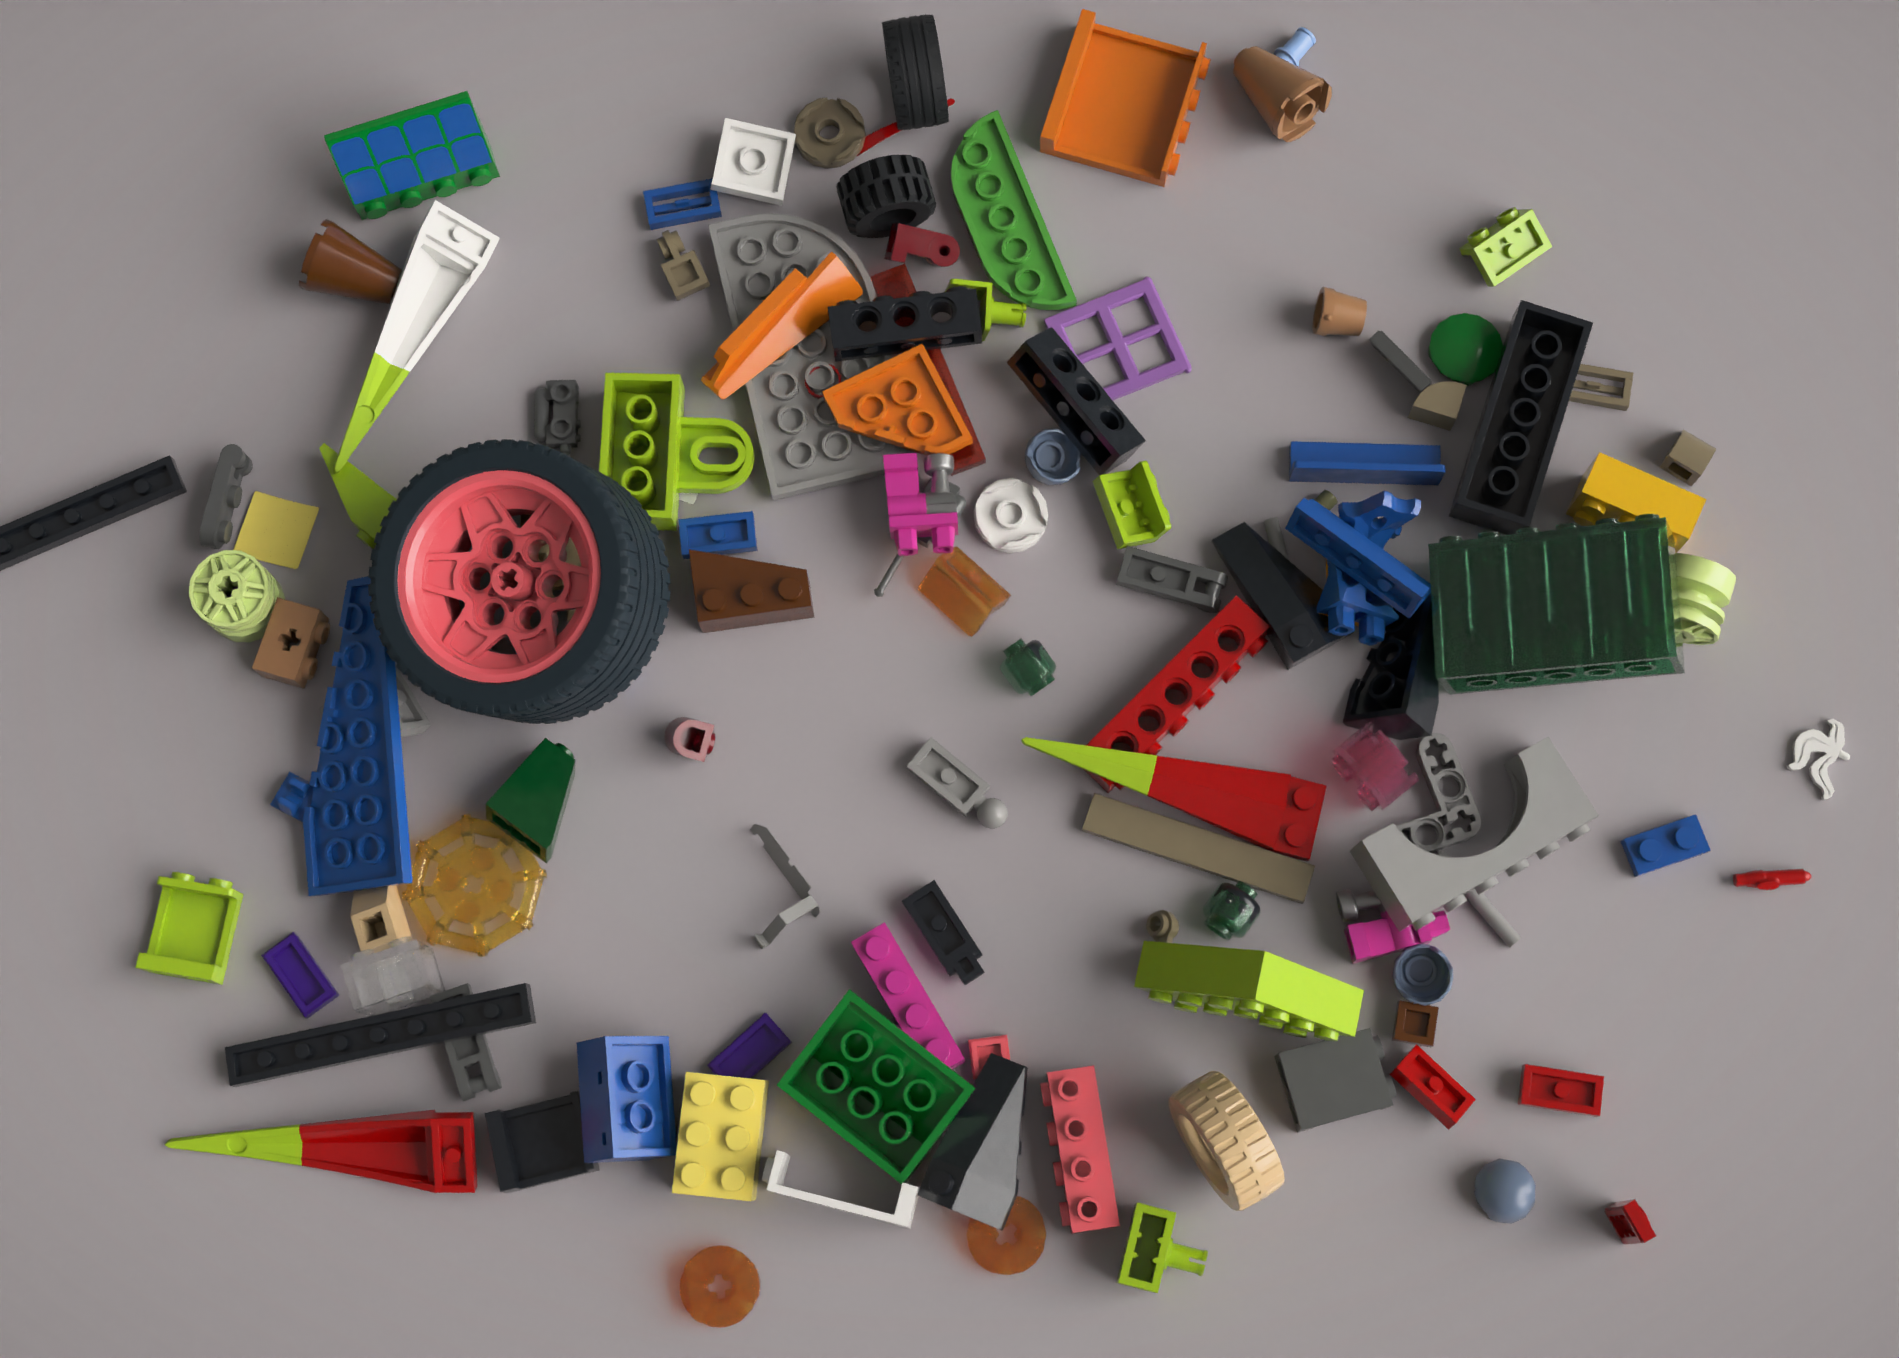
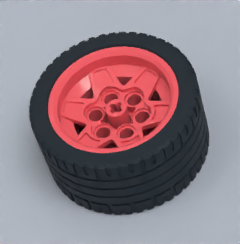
M495 439L487 440L484 444L476 442L468 444L467 448L460 447L452 450V454H444L437 458V462L434 464L429 463L425 466L420 475L416 474L409 480L410 484L402 488L398 493V499L396 501L393 500L389 506L388 515L383 517L380 524L382 528L380 533L377 532L374 543H376L375 550L372 549L370 556L372 567H369L368 578H371V584H368V594L372 599L369 603L371 613L375 616L373 622L376 630L380 632L379 638L382 645L387 647V654L392 661L397 663L396 667L403 675H407L408 680L414 686L421 687L422 692L430 697H435V700L443 704L450 705V707L470 713L529 724L557 723V721L573 720V717L585 716L589 714V711H596L602 708L605 702L610 703L617 698V694L624 692L631 685L630 682L636 680L642 673V667L647 666L652 657L650 655L652 651H656L659 644L657 640L659 635L663 634L665 625H663L664 619H667L669 611L667 602L670 601L671 591L668 590V585L671 582L670 573H667V568L669 567L668 559L663 552L665 547L663 541L658 538L659 532L656 526L650 522L652 519L647 511L641 508L640 502L631 496V493L619 485L618 482L555 449L529 441L519 440L517 442L513 439H502L500 442ZM532 514L521 528L518 527L512 518L517 515ZM569 538H571L577 549L581 566L566 563V546ZM508 541H512L513 550L507 558H504L502 554L503 547ZM548 544L550 548L549 555L544 561L540 562L538 557L539 551L544 545ZM486 572H489V585L482 590L480 587L481 577ZM562 579L564 583L563 591L559 596L554 597L553 585L556 581ZM459 600H462L465 603L462 612L460 609ZM503 607L504 618L496 625L494 622L495 611ZM576 609L569 623L557 635L556 629L559 622L557 612ZM539 610L541 621L537 627L532 629L530 618L534 612ZM508 636L517 654H500L491 648L502 638Z

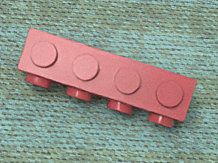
M1094 1065L1047 1072V1082L1040 1083L1043 1106H1051L1053 1122H1047L1046 1126L1049 1145L1057 1146L1059 1162H1052L1055 1184L1056 1186H1064L1066 1201L1059 1202L1062 1227L1070 1226L1071 1234L1119 1227V1216Z

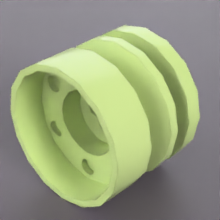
M223 550L208 556L197 566L190 579L189 597L193 609L221 636L234 642H253L263 638L277 597L285 599L282 586L255 557L239 550Z
M1683 553L1661 554L1656 558L1650 578V585L1654 591L1648 592L1644 597L1645 606L1640 610L1639 623L1651 632L1670 640L1695 645L1714 644L1719 640L1721 633L1720 625L1725 620V613L1720 608L1730 603L1736 583V576L1728 568L1703 557Z

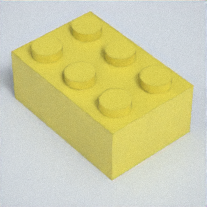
M686 1072L672 1193L742 1201L756 1200L769 1080Z

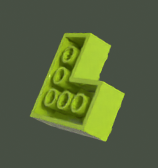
M1143 941L1134 983L1135 988L1149 992L1148 999L1166 1004H1171L1174 1001V1008L1177 1010L1197 1013L1198 1007H1204V1012L1218 1016H1227V1011L1232 1010L1234 1015L1242 1018L1257 1020V1017H1259L1258 1024L1266 1027L1282 1029V1026H1284L1283 1033L1287 1035L1306 1038L1307 1032H1314V1037L1329 1041H1338L1339 1035L1355 1037L1364 990L1267 951Z

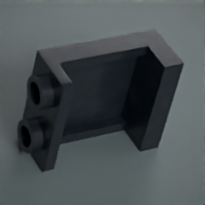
M580 1091L570 1092V1095L507 1111L496 1110L484 1113L500 1192L511 1193L600 1170L598 1163H584Z

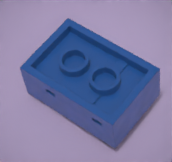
M603 1036L577 1042L584 1163L647 1161L676 1156L677 1142L669 1036Z

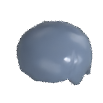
M1058 428L1043 429L1029 440L1025 450V465L1032 477L1045 485H1061L1071 480L1081 470L1079 467L1081 453L1062 430Z
M1417 944L1405 948L1395 959L1392 976L1397 990L1404 999L1411 1003L1427 1006L1440 1002L1451 990L1453 967L1445 954L1437 947L1429 944Z
M1499 1158L1483 1166L1475 1178L1474 1194L1476 1201L1486 1212L1489 1219L1495 1222L1512 1224L1524 1219L1535 1204L1536 1185L1533 1177L1517 1161Z

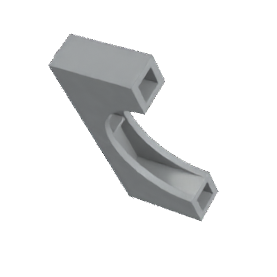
M1549 737L1519 752L1504 764L1513 786L1514 810L1508 830L1495 848L1470 857L1440 856L1413 844L1398 830L1394 823H1391L1364 838L1349 850L1399 932L1410 925L1413 926L1415 931L1421 929L1436 919L1433 912L1444 907L1447 913L1467 902L1464 896L1466 893L1475 889L1477 894L1480 895L1499 883L1495 877L1506 871L1508 876L1511 877L1529 866L1526 860L1529 857L1537 854L1541 860L1560 848L1557 841L1567 836L1569 841L1572 842L1591 831L1587 824L1599 815Z

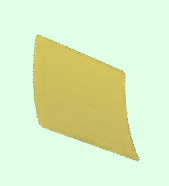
M255 491L233 550L245 552L260 561L297 569L315 523L319 507Z

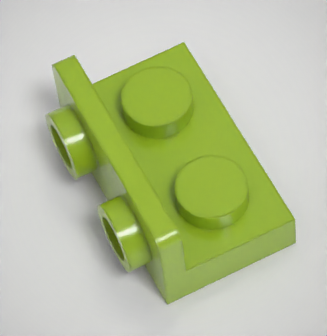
M1516 207L1505 210L1496 217L1497 223L1488 229L1483 227L1474 231L1467 237L1469 242L1459 248L1462 255H1471L1488 287H1495L1552 247L1532 209L1517 210Z

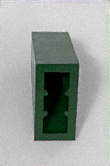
M544 738L485 804L487 820L545 863L552 857L575 777L576 760L573 753L563 744H554L547 738Z

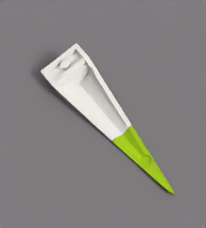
M436 200L430 206L417 234L413 238L333 468V475L343 468L385 406L485 269L500 239Z

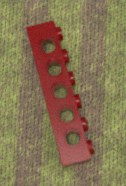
M1236 595L1085 746L1111 749L1115 743L1124 742L1135 753L1157 755L1163 748L1159 742L1168 733L1173 737L1176 736L1189 722L1185 716L1195 706L1199 710L1203 709L1215 696L1212 689L1221 680L1226 684L1230 682L1242 669L1238 663L1247 654L1253 658L1268 643V640L1264 637L1270 626ZM1223 637H1230L1236 641L1238 648L1231 652L1224 651L1220 648L1218 640ZM1197 663H1203L1211 669L1212 674L1207 678H1199L1194 675L1191 667ZM1172 689L1179 690L1184 694L1185 701L1179 705L1171 704L1165 698V693ZM1143 716H1152L1158 721L1159 727L1154 731H1145L1139 726L1138 720ZM1084 770L1107 793L1115 786L1119 790L1125 787Z

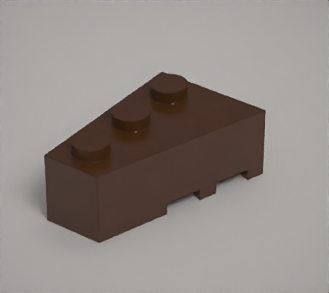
M689 549L697 618L703 633L815 618L807 569Z

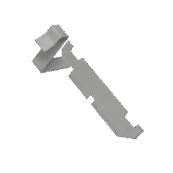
M754 824L750 830L754 835L758 834L764 842V849L802 899L800 902L779 913L761 935L754 934V939L763 949L773 942L787 924L809 911L816 917L820 913V907L808 892L812 887L795 864L793 866L790 865L788 862L790 857L767 827Z

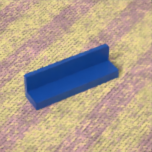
M1291 441L1289 445L1290 482L1438 486L1445 474V465H1441V445Z
M1303 498L1295 507L1285 527L1287 531L1407 618H1410L1433 591L1434 586L1314 499L1308 501L1306 498Z

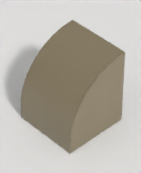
M1443 381L1428 386L1416 398L1407 418L1450 431L1457 419L1467 385Z
M1683 429L1659 467L1692 487L1706 469L1716 448Z

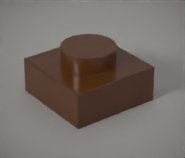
M1399 1000L1397 1002L1392 1041L1433 1047L1439 1007L1424 1006Z

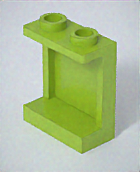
M172 872L171 878L158 876L157 884L162 886V892L147 953L139 952L135 968L148 973L223 985L244 894L232 889V882L222 879L209 878V883L204 884L194 882L195 876L180 872Z

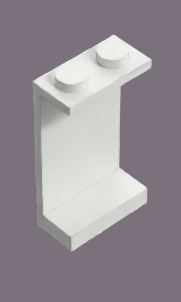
M777 1150L775 1159L768 1157L762 1181L768 1183L766 1190L771 1193L904 1228H911L919 1197L917 1195L919 1192L918 1186L902 1183L896 1210L893 1215L783 1186L791 1156Z

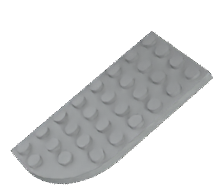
M770 213L743 216L708 224L733 332L795 268L808 278L831 251L837 255L863 290V294L855 301L857 303L871 302L876 298L872 280L858 255L839 236L815 222L801 217ZM829 320L746 383L773 501L884 475L883 455L915 453L908 449L840 429L824 398L817 399L808 393L805 379L810 390L818 395H822V391L838 384V376L830 365L838 369L843 382L892 358L891 355L835 362ZM866 321L859 326V329L869 332L874 330L877 324ZM818 366L820 367V368L814 370V371L810 374V372H811L812 369H814L815 367H818Z

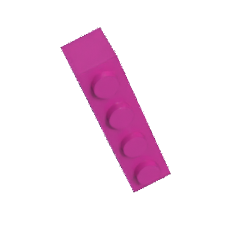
M882 923L851 942L853 949L899 1028L952 1070L965 1063L963 1054L886 923Z

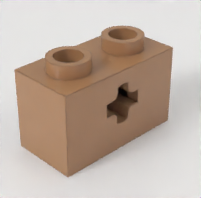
M277 597L252 669L261 677L305 689L307 681L312 680L318 666L316 655L320 644L324 645L329 637V618L320 609ZM299 640L301 641L299 646L293 645L291 648H289L290 643H297Z

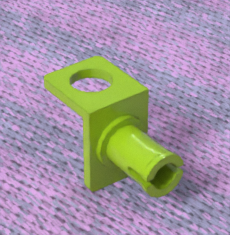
M950 279L945 292L949 288L957 286L970 289L976 288L977 299L980 300L982 341H985L992 323L1024 327L1026 321V313L1024 311L1027 310L1025 303L1016 304L994 301L992 297L993 283Z

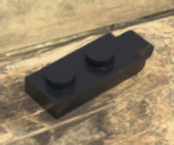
M935 880L902 900V904L949 976L957 973L963 984L967 985L985 973L977 961L978 958L983 956Z

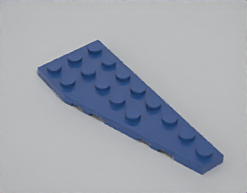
M368 576L347 580L339 622V626L343 627L339 652H334L331 666H335L336 670L333 687H327L317 746L321 747L317 771H312L309 783L310 786H314L311 805L305 806L303 816L308 896H323L413 883L395 661H392L387 654V647L382 645L379 638L380 632L376 630L373 622L375 616L371 613L369 603L372 599L368 594V584H371V578H368Z

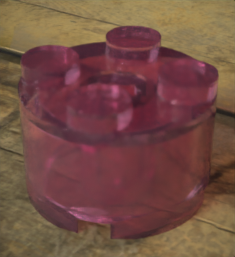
M1369 721L1333 750L1335 756L1332 758L1334 762L1332 766L1345 782L1351 779L1355 781L1359 786L1357 788L1359 792L1357 796L1371 812L1377 807L1383 811L1419 782V778L1415 771L1410 776L1407 775V771L1403 767L1408 764V761L1381 730H1378L1375 734L1372 733L1374 732V724Z

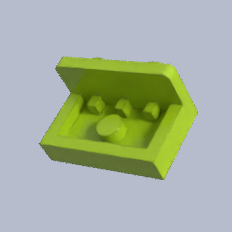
M1147 461L1138 462L1130 470L1099 475L1092 481L1117 549L1153 543L1171 529L1168 510L1164 507L1157 488L1156 478L1151 472Z

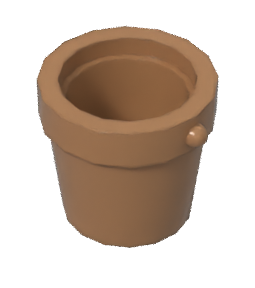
M1322 287L1319 291L1313 314V334L1322 336L1327 334L1359 336L1363 330L1366 318V300L1336 292L1332 288Z

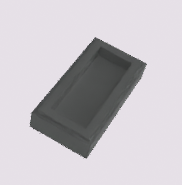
M1378 330L1369 339L1371 345L1419 393L1432 385L1431 379L1382 330Z

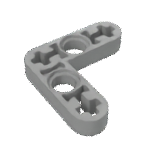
M1432 733V736L1424 737L1418 744L1416 757L1437 812L1396 826L1402 834L1403 831H1408L1409 841L1430 853L1468 841L1478 833L1482 823L1479 810L1451 741L1443 734ZM1431 742H1433L1435 747L1442 746L1444 750L1439 756L1442 767L1448 763L1451 765V768L1443 769L1436 775H1433L1431 771L1436 770L1438 767L1436 758L1434 756L1427 757L1425 753L1430 747ZM1443 777H1450L1456 780L1459 786L1458 794L1454 797H1446L1441 794L1438 789L1439 780ZM1459 813H1461L1464 819H1471L1472 823L1467 827L1468 832H1464L1462 827L1452 829L1447 833L1451 838L1449 840H1446L1445 829L1438 820L1443 818L1444 826L1454 823L1458 819ZM1428 825L1434 828L1437 833L1436 842L1428 846L1421 844L1416 837L1418 827Z

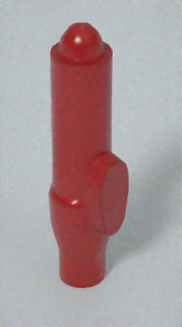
M1804 869L1754 870L1733 875L1735 887L1746 886L1760 890H1774L1780 885L1805 884L1806 881L1811 879V874Z

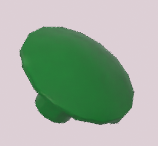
M1462 313L1451 315L1438 324L1431 335L1427 352L1441 374L1452 381L1471 386L1475 382L1482 381L1494 373L1503 344L1499 332L1492 323L1481 316Z

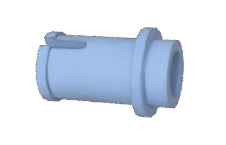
M1299 27L1283 47H1278L1274 51V55L1299 67V60L1316 43V38L1308 29Z

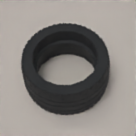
M915 15L882 22L898 130L933 127V125L938 126L949 122L944 73L934 16Z

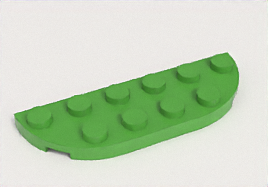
M999 111L991 112L975 122L963 135V140L953 156L951 166L953 195L981 266L991 283L1003 295L1019 304L1025 303L1027 307L1040 310H1060L1076 306L1077 299Z

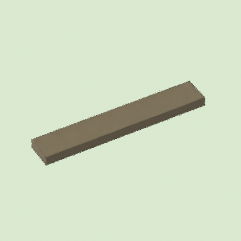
M1096 793L1093 795L1082 828L1083 832L1301 904L1305 901L1315 865Z

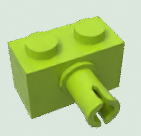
M1137 1202L1134 1205L1116 1283L1158 1293L1163 1270H1166L1167 1266L1202 1276L1205 1265L1191 1262L1189 1258L1205 1262L1208 1250H1200L1173 1243L1171 1235L1176 1212Z

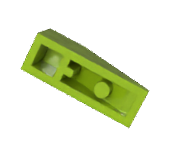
M323 443L319 448L349 518L359 530L356 537L369 548L374 549L376 545L374 540L377 532L380 533L382 528L380 526L382 519L388 515V508L393 500L396 501L397 499L348 461L337 474L333 475V468L338 453Z

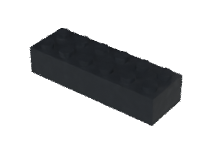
M1524 300L1520 301L1509 325L1449 517L1520 540L1524 536L1533 518L1593 322Z

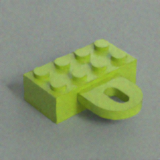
M605 372L599 472L610 477L628 490L631 496L640 502L641 508L647 511L652 519L650 522L656 526L657 530L677 531L679 493L721 494L738 488L747 480L753 469L755 459L752 442L747 432L740 425L728 419L684 417L685 388L680 374ZM709 447L733 448L738 452L736 461L731 464H705L699 460L701 451Z

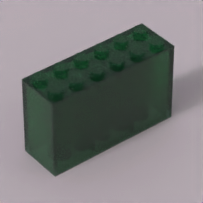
M1643 514L1635 517V521L1619 522L1618 519L1606 518L1597 520L1595 525L1579 527L1577 523H1563L1555 527L1556 530L1540 531L1539 528L1526 527L1518 529L1516 534L1501 536L1499 532H1483L1478 534L1476 539L1462 540V537L1446 536L1440 538L1439 543L1428 544L1435 671L1438 682L1452 695L1685 673L1675 541L1666 517L1659 518L1657 514Z

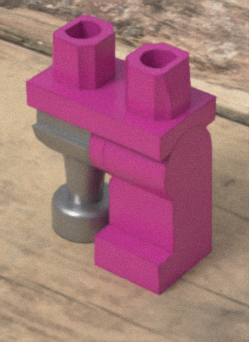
M917 453L883 455L891 539H894L898 555L918 554L917 537H932L934 553H952L955 535H958L957 502L955 496L950 493L948 475L954 471V457L950 454L937 453L924 458V471L927 475L932 476V487L930 493H920Z
M1350 889L1336 892L1337 906L1343 922L1357 919L1358 911L1379 908L1382 918L1365 923L1360 922L1347 925L1344 929L1352 964L1401 952L1405 948L1417 944H1429L1432 938H1436L1450 930L1445 910L1434 912L1433 915L1436 919L1421 929L1415 931L1413 926L1410 925L1399 932L1374 890L1354 895Z

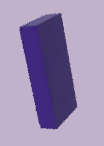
M291 933L261 955L305 1018L308 1019L339 996L335 987L296 933Z
M765 1012L707 1066L715 1075L752 1079L785 1050L792 1041Z

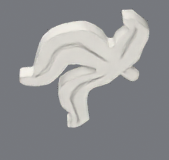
M1835 719L1826 721V724L1831 727L1827 736L1819 730L1810 729L1796 737L1793 742V763L1787 765L1788 770L1797 771L1806 766L1811 752L1824 754V756L1812 763L1809 768V776L1813 784L1821 789V800L1829 799L1835 791L1828 776V766L1834 763L1838 757L1845 761L1850 759V755L1842 750L1845 744L1844 726Z

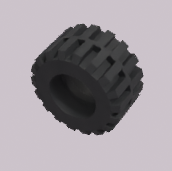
M888 155L868 160L844 174L836 186L847 229L852 235L861 238L889 237L892 223L916 227L926 221L935 212L936 201L925 163L920 158L912 157L911 155Z

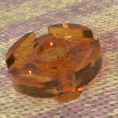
M1016 1197L1005 1227H1008L1012 1224L1017 1229L1013 1234L1017 1241L1013 1245L1005 1242L1001 1246L996 1241L999 1237L996 1228L975 1219H969L966 1236L970 1252L976 1262L991 1273L1012 1275L1024 1272L1036 1263L1044 1250L1046 1229L1043 1217L1038 1209L1023 1197Z
M711 1246L699 1251L686 1263L680 1279V1296L685 1309L696 1321L710 1327H729L743 1321L753 1310L761 1291V1280L756 1265L743 1252L730 1246ZM722 1274L723 1280H730L731 1288L725 1290V1297L721 1299L718 1298L716 1292H710L709 1284H713L715 1276Z

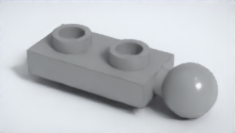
M932 737L907 764L906 767L911 773L963 816L966 817L974 808L977 810L979 822L986 828L995 829L1005 823L1008 816L1006 805L999 799H986L984 797L985 793L990 789V785Z

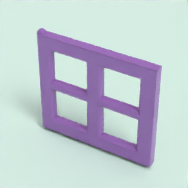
M1148 276L1144 277L1142 281L1044 319L1046 328L1052 327L1082 364L1113 352L1125 379L1103 388L1112 400L1181 373L1191 372V364L1153 281ZM1143 297L1155 324L1122 336L1111 309ZM1097 316L1108 343L1076 355L1064 328ZM1160 333L1172 361L1139 373L1127 346Z

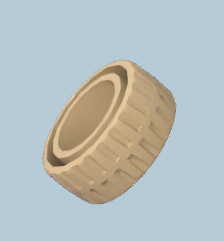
M1210 1071L1171 1095L1168 1102L1171 1116L1187 1150L1208 1183L1231 1209L1243 1211L1266 1198L1283 1185L1285 1179L1283 1167L1268 1133L1245 1097L1225 1075L1218 1071Z

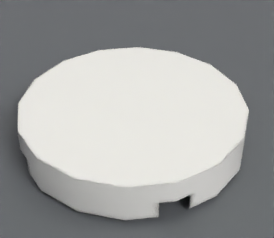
M1015 478L997 480L985 487L977 499L973 512L975 529L983 542L994 550L1006 553L1025 551L1035 545L1045 533L1048 521L1047 504L1040 491L1033 485L1030 486L1022 482V480Z

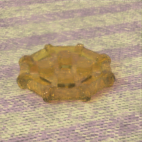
M464 814L459 821L425 841L419 840L416 844L418 849L412 867L413 883L407 884L406 890L402 892V898L411 907L427 935L426 942L430 945L435 946L439 944L476 953L479 957L488 956V952L526 929L530 931L534 926L532 920L543 880L547 879V871L541 868L533 853L493 823L473 818L471 814ZM475 834L500 840L494 849L485 848L475 844ZM462 837L464 845L446 856L438 852L441 848ZM512 848L524 870L513 873L503 855ZM430 860L438 863L436 881H433L432 886H423ZM471 875L477 879L483 877L484 883L481 885V891L477 894L473 891L466 893L464 889L468 886L467 878ZM515 883H526L518 911L510 906V901L514 897ZM435 896L444 912L437 921L424 899ZM505 913L512 919L486 934L484 924L500 914ZM453 920L468 925L471 924L473 925V936L448 931Z

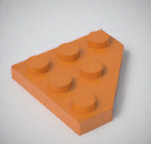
M923 344L822 391L823 398L840 429L927 456L937 453L951 454L973 443L970 432Z

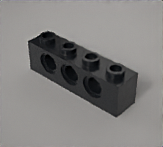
M957 286L949 288L946 292L931 294L928 291H917L910 294L909 297L895 299L892 296L885 295L876 297L871 302L863 303L845 300L838 302L835 306L828 307L835 362L901 354L920 344H923L926 350L982 344V328L976 288L968 289L967 287ZM939 312H945L951 316L946 322H937L932 317ZM901 317H910L914 320L913 324L907 327H901L895 323ZM866 321L877 324V327L869 332L859 329V326Z
M1052 327L1026 340L1007 361L1010 368L1099 475L1106 474L1126 462L1146 441Z

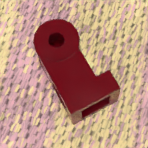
M892 223L884 259L905 263L907 254L923 257L933 266L948 267L957 261L960 255V247L954 237L947 234L905 224Z

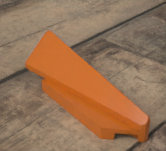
M832 251L808 278L795 268L718 347L713 356L717 363L702 376L701 382L720 399H726L829 320L828 307L835 306L841 301H855L863 294L861 286Z

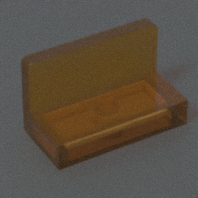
M957 546L953 548L952 553H944L936 559L918 586V590L970 637L977 634L989 615L1003 607L1011 597L1009 592Z

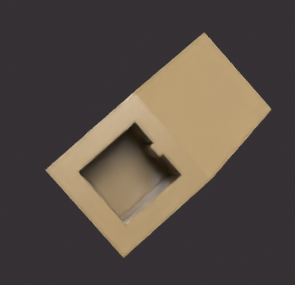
M396 885L354 891L350 917L361 953L380 958L414 945Z

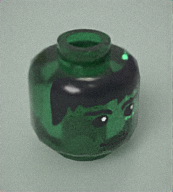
M1021 638L1003 651L1007 658L1002 661L1000 670L1018 694L1028 692L1030 696H1033L1055 680L1052 674L1056 670V663L1040 641L1032 640L1025 644Z
M1238 881L1236 885L1227 882L1219 884L1203 906V913L1206 917L1204 924L1215 934L1227 941L1232 937L1243 938L1260 916V906L1254 900L1258 894L1241 881Z

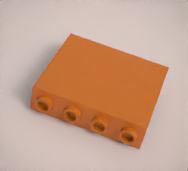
M1082 9L1040 136V152L1164 187L1168 174L1175 176L1181 156L1175 153L1178 142L1185 144L1191 124V122L1185 121L1188 110L1195 112L1201 90L1195 89L1198 78L1205 80L1211 59L1205 57L1207 43L1202 42L1200 50L1197 52L1096 24V12Z

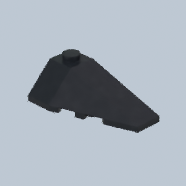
M1243 522L1212 539V544L1249 606L1270 626L1267 636L1287 670L1354 633L1342 636L1329 633L1328 616L1317 613L1316 609L1323 590L1247 523Z
M1430 582L1434 586L1433 591L1410 618H1407L1393 607V610L1399 616L1398 620L1385 626L1384 640L1381 641L1378 649L1371 648L1366 658L1370 664L1362 679L1356 678L1350 689L1342 722L1346 726L1397 740L1432 736L1439 703V585L1436 582Z
M990 1054L973 1084L975 1090L955 1116L933 1155L917 1194L918 1196L1001 1231L1004 1230L1018 1194L1019 1179L1016 1177L1018 1155H1021L1022 1142L1019 1139L1021 1117L1024 1115L1028 1072L1026 1066L995 1054Z

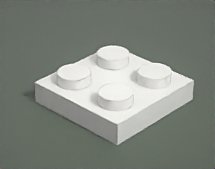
M725 118L710 190L782 206L796 134Z

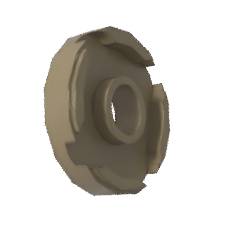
M827 97L818 98L807 104L795 120V145L801 156L814 166L827 169L841 167L853 161L863 148L866 138L864 120L858 109L844 99L828 100ZM826 126H835L839 129L838 135L832 139L821 137L820 131Z

